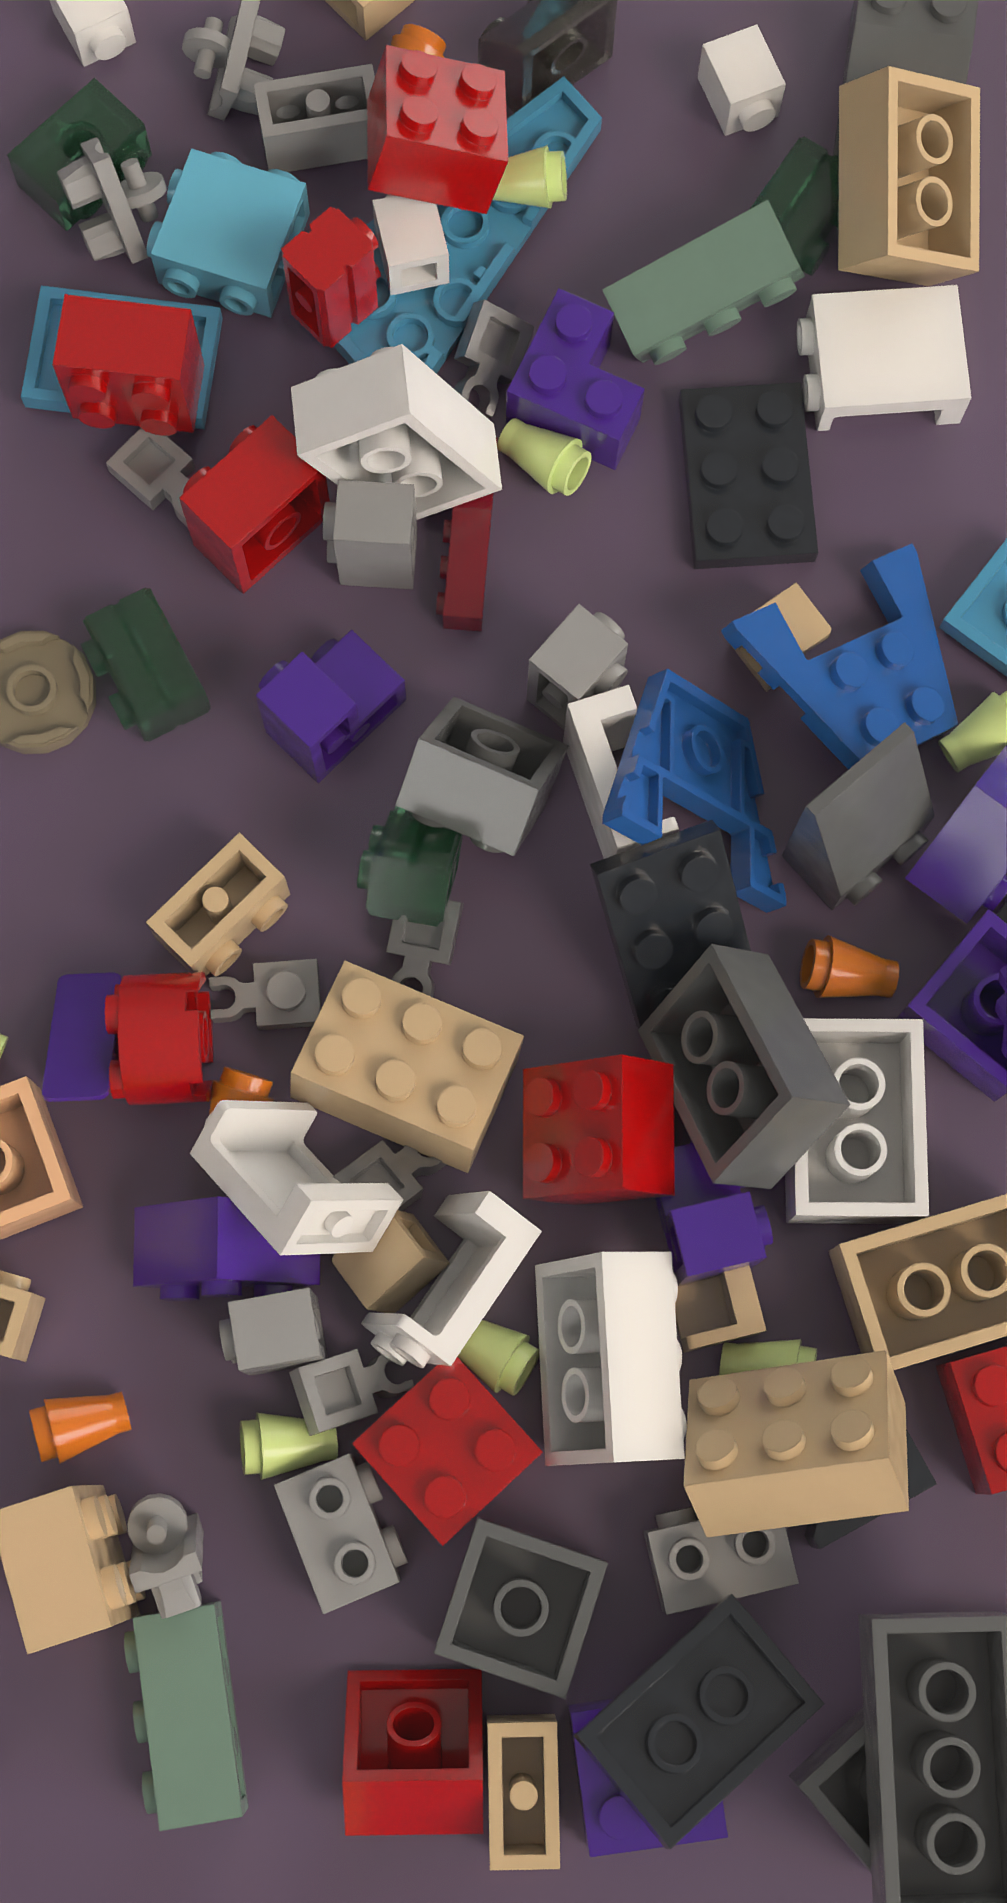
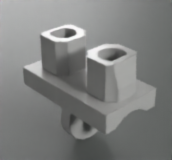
M240 0L238 13L236 16L231 17L226 35L221 33L223 22L216 17H207L204 28L196 27L189 29L184 35L182 50L190 60L195 62L193 73L197 77L209 79L212 69L218 68L207 113L209 116L224 121L231 108L258 115L253 83L270 81L273 78L245 68L246 60L249 57L273 66L278 58L285 34L284 27L257 15L260 0Z
M96 137L81 143L80 145L85 157L62 168L57 172V175L73 209L102 198L107 213L78 224L90 255L94 261H98L125 252L132 264L148 258L147 250L131 209H138L143 222H150L158 218L159 214L154 202L162 197L167 190L162 174L158 172L143 173L138 159L131 158L121 164L126 179L120 183L112 160L108 153H104L99 139Z
M162 1493L147 1495L137 1501L131 1509L128 1518V1535L133 1543L129 1577L135 1594L148 1589L152 1590L161 1619L201 1605V1594L197 1584L202 1582L204 1530L198 1513L187 1516L182 1504L172 1496Z

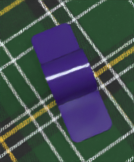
M115 972L66 974L58 979L42 1085V1097L45 1101L101 1100L108 1096L110 1089V1061L118 1059L119 1049L118 1034H108L106 1030L105 998L106 995L114 994L115 984H121L120 974Z

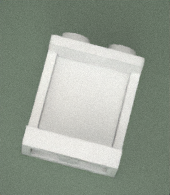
M958 285L812 294L806 318H799L797 321V348L800 356L808 355L810 374H805L803 377V403L806 412L814 411L817 431L830 430L832 421L836 417L933 410L936 425L959 424L971 400V390Z
M629 685L567 704L563 743L569 745L567 754L604 859L641 846V844L602 824L603 812L618 770L611 751L625 747L637 712V706ZM675 817L662 820V837L679 832Z
M222 1100L216 1105L206 1119L204 1128L190 1154L279 1255L374 1251L404 1199L388 1183H340L333 1178L330 1171L304 1144V1137L317 1116V1111L309 1103Z
M491 1191L448 1195L435 1213L434 1217L463 1238V1241L450 1258V1264L439 1274L411 1317L405 1314L369 1312L361 1324L376 1335L371 1341V1345L396 1364L404 1366L406 1361H409L420 1368H424L426 1363L451 1366L542 1232Z

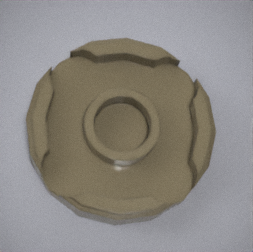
M19 631L0 639V746L21 754H45L70 744L88 726L96 707V681L84 654L74 645L72 646L69 642L60 639L58 635L47 631Z

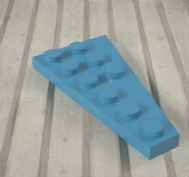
M563 76L507 118L508 157L546 145L549 151H563L568 180L601 131L602 117ZM492 200L487 214L436 204L449 253L450 283L390 295L378 246L374 250V261L381 272V277L376 280L378 308L359 325L351 323L352 331L334 347L351 364L371 356L378 349L403 344L437 374L461 339L473 303L488 299L548 208ZM373 219L371 222L367 224V226L371 229V231L374 233L376 237Z

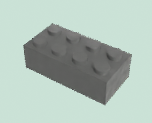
M998 1611L858 1614L873 1903H1007V1614Z

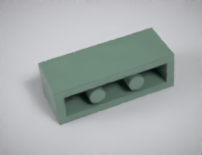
M766 200L602 290L633 355L642 363L652 359L654 365H659L683 353L687 349L684 341L706 330L709 336H714L733 327L742 319L739 312L761 300L763 306L768 307L789 297L797 290L794 282L802 279L805 275L769 201Z
M221 1601L204 1603L197 1608L161 1619L159 1611L133 1617L134 1631L125 1632L124 1648L129 1673H140L143 1700L134 1701L133 1720L138 1743L148 1742L152 1770L142 1773V1791L147 1814L157 1813L159 1831L243 1817L249 1806Z

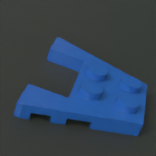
M913 543L872 560L860 570L888 622L887 625L810 660L805 658L776 602L732 621L721 630L724 638L735 650L742 645L762 666L758 674L773 690L781 687L805 712L800 719L848 770L904 722L914 731L917 746L946 733L958 725L920 562Z
M668 668L649 676L603 812L602 824L641 845L662 838L664 796L707 821L713 820L719 828L731 835V874L738 898L766 913L787 906L784 883L773 885L767 858L777 853L773 831L760 824L755 801L756 797L765 793L749 719Z

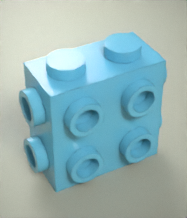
M191 148L184 169H176L170 179L167 191L169 207L163 222L156 221L153 224L148 237L147 256L152 258L157 281L168 291L180 297L194 298L198 295L218 301L223 307L239 315L248 316L254 312L271 318L286 279L281 248L301 231H304L310 215L306 183L300 182L292 174L283 170L270 169L264 171L244 165L237 158L227 153L212 152L208 154Z

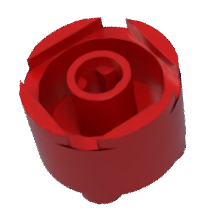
M203 971L124 975L121 984H115L114 994L106 995V1030L108 1034H118L119 1057L118 1059L111 1060L109 1067V1083L113 1099L126 1098L128 1105L210 1101L213 1080L203 1081L202 1063H214L213 1024L209 991L198 992L206 981V975Z

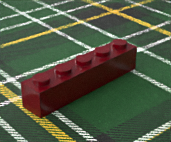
M494 493L453 507L452 520H444L443 543H450L449 556L441 555L440 579H446L445 592H438L436 615H443V629L482 632Z

